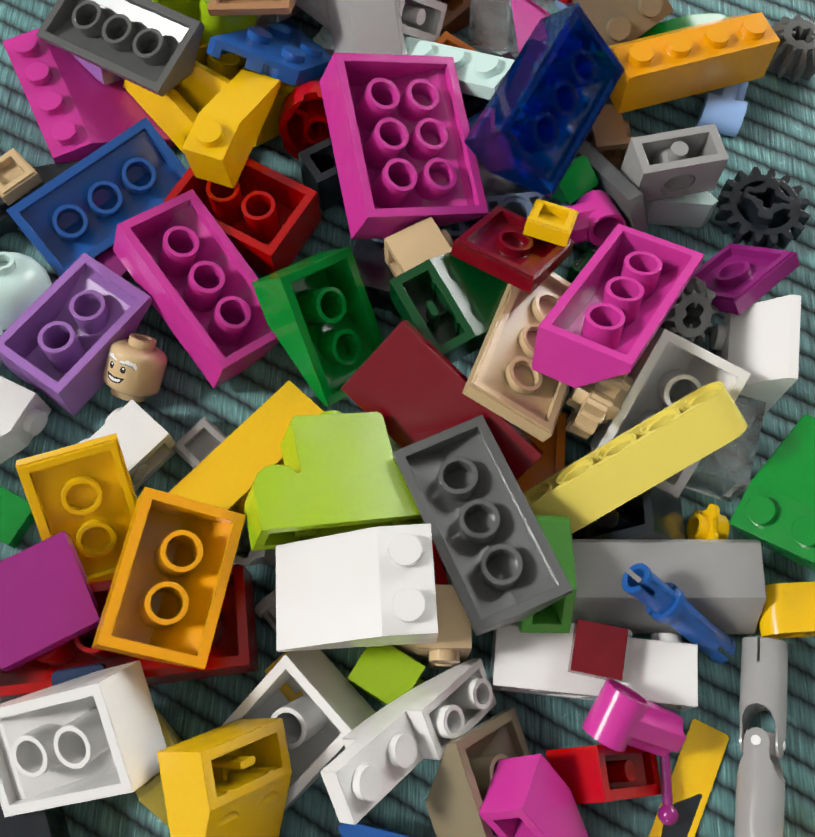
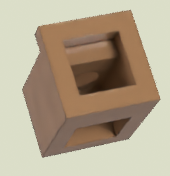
M614 104L587 107L581 130L582 140L588 141L614 167L621 168L630 139L635 137L630 136L628 120H623L622 113H617Z

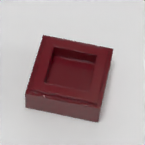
M577 619L574 625L568 672L621 682L628 629Z

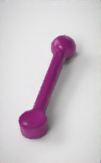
M667 753L664 757L660 756L662 806L658 810V818L662 824L671 826L676 824L679 814L673 806L670 753Z

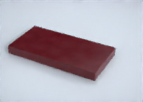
M407 319L401 321L341 388L364 412L381 413L388 435L401 448L483 415L516 481L543 455V451L517 426L464 395L462 392L468 378Z

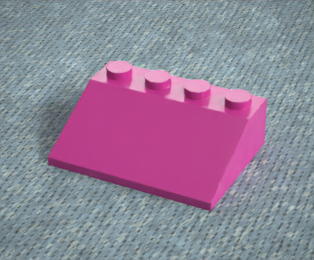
M40 28L2 41L55 163L81 161L145 117H147L170 148L176 146L123 87L125 79L108 85L101 83L72 54L37 37L36 34Z
M334 52L319 83L351 240L386 238L430 216L436 225L441 227L487 215L489 211L453 57Z

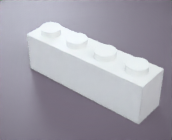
M517 622L493 630L489 681L492 690L595 701L606 680L568 672L575 623H571L570 633H521ZM628 629L623 678L619 683L631 688L647 701L669 709L685 711L698 707V645L681 643V635L672 633H652L651 640L632 638V631Z

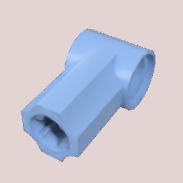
M749 81L708 92L696 127L715 123L719 134L735 138L747 110L748 102L744 101Z

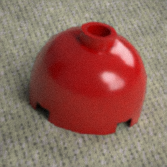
M309 81L298 85L285 97L280 109L279 133L283 140V146L298 161V152L330 138L320 81Z

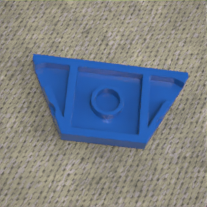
M288 20L269 22L267 25L258 27L249 26L248 29L210 37L206 52L216 58L231 52L247 59L244 68L271 76L293 86L321 78L332 57L322 46L315 43Z

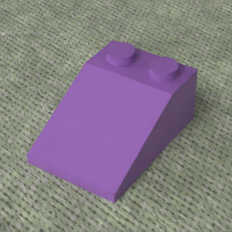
M83 253L0 336V359L12 373L75 416L105 384L103 371L111 344L120 339H129V335L136 331L153 300L151 296L86 253Z

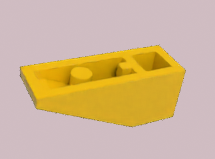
M242 69L198 113L182 147L195 177L235 188L281 87L279 79Z

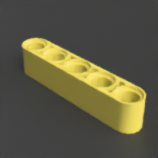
M712 382L679 399L531 487L523 494L534 515L568 516L571 534L732 442L745 432L748 425L723 382Z

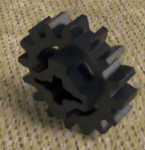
M753 167L749 176L740 170L737 172L734 180L728 179L717 198L716 207L719 210L715 215V220L726 222L721 230L722 234L733 232L736 235L733 244H740L744 240L748 242V246L757 247V245H762L763 248L773 249L777 245L783 250L787 248L791 240L796 241L804 230L805 223L810 218V214L804 211L810 203L809 199L798 198L803 187L801 185L789 186L788 183L791 176L788 174L781 179L776 178L775 169L770 168L766 175H762L758 167Z

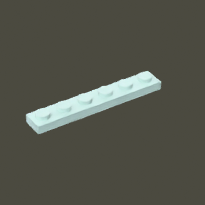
M323 26L320 32L313 38V41L322 46L332 56L335 52L332 31L330 32ZM404 36L407 55L453 57L461 93L498 102L520 74L517 60Z

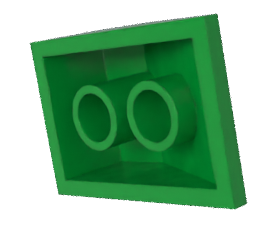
M351 247L317 253L251 282L268 326L321 404L329 407L348 396L341 389L342 386L383 342Z
M804 414L751 480L729 524L743 538L758 539L762 547L815 571V418Z

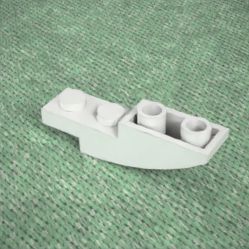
M472 658L411 689L381 708L342 738L346 749L320 771L340 823L356 825L423 759L440 760L449 742L470 731L497 704L481 658Z

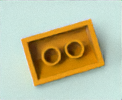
M145 486L135 505L92 648L145 660L204 670L246 515Z

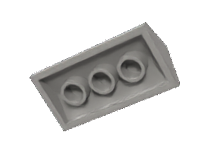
M327 0L335 52L407 55L399 0Z
M572 539L577 591L571 623L581 619L629 629L632 631V634H680L667 623H659L647 613L646 606L624 591L622 587L624 573L627 572L637 582H640L641 578L630 567L637 563H643L662 579L664 583H673L682 590L686 601L724 633H755L766 601L761 542L758 539Z

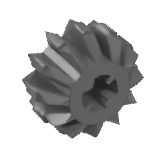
M799 13L793 19L783 16L777 24L772 26V29L780 39V43L766 71H776L778 73V80L783 76H787L793 83L799 78L809 81L815 75L814 17L808 21L804 20Z
M692 277L660 327L694 344L705 343L704 331L715 328L710 320L711 316L719 311L718 308L711 304L716 293L706 288L705 281L698 277Z

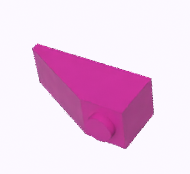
M542 754L500 759L498 761L479 811L481 818L498 837H589L571 789Z

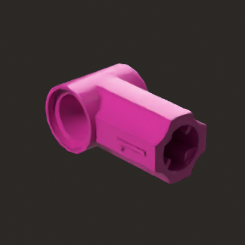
M592 190L580 197L575 205L567 206V208L579 212L570 236L574 244L590 241L593 245L600 247L618 223L626 226L624 218L605 191Z
M606 679L582 724V728L592 738L619 752H624L629 745L664 757L670 752L678 753L686 739L683 732L684 719L672 709L647 701L631 688L612 679Z

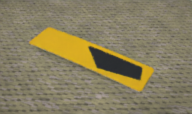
M697 719L691 721L686 739L671 775L673 806L678 811V821L671 826L664 825L659 820L657 812L648 837H695L729 741L727 734Z

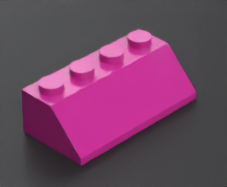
M193 189L117 224L113 247L114 253L141 290L151 296L153 300L151 304L213 389L250 368L279 343V340L267 324L251 283L259 278Z
M618 223L538 326L531 369L574 388L630 373L702 263L704 254Z

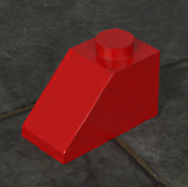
M603 744L546 750L547 761L571 789L576 804L611 802L662 794L656 754L629 745L624 752H619Z

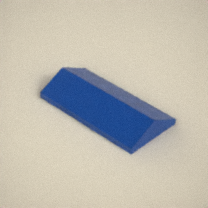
M145 117L6 211L38 253L60 277L83 253L95 259L113 247L117 224L164 203V199L186 173L187 169L147 117Z

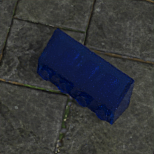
M578 3L540 19L464 140V143L490 173L545 196L555 193L625 70Z

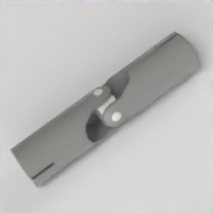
M768 637L742 638L739 745L743 756L740 759L736 776L734 837H784L785 779L780 759L783 757L786 749L789 644L779 639ZM767 710L771 711L776 726L775 733L767 732L758 727L750 729V724L757 713Z

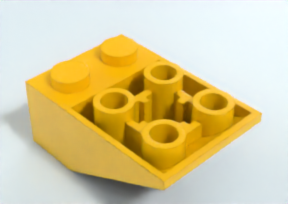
M283 718L238 719L157 751L170 837H279L292 773Z

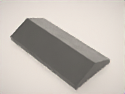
M57 0L36 36L55 47L159 96H163L193 72L204 26L200 21L152 0Z
M483 415L392 452L424 524L431 523L432 541L476 636L522 621L573 592L563 569Z

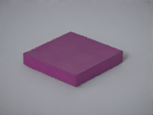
M730 243L698 268L692 277H698L705 281L706 288L716 293L711 304L718 308L719 311L741 315L799 267L800 263L796 252Z
M62 531L0 561L1 670L9 672L98 627L102 613L68 533Z

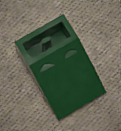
M451 252L430 258L389 280L390 297L402 319H407L451 363L481 348L508 285L507 282L452 256Z

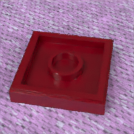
M497 206L453 241L451 255L531 294L571 254L574 241L569 239L565 248L524 235L523 231L527 218Z

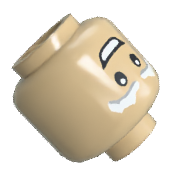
M131 333L129 339H120L111 344L103 371V380L111 388L110 392L112 395L126 401L143 402L146 397L153 396L159 392L168 357L160 348L156 347L157 341L154 338L144 334Z

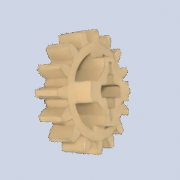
M626 373L581 387H572L565 401V404L572 407L571 414L566 421L565 430L584 440H588L589 436L594 434L599 423L606 425L609 420L613 421L621 410L624 398L633 384V378Z

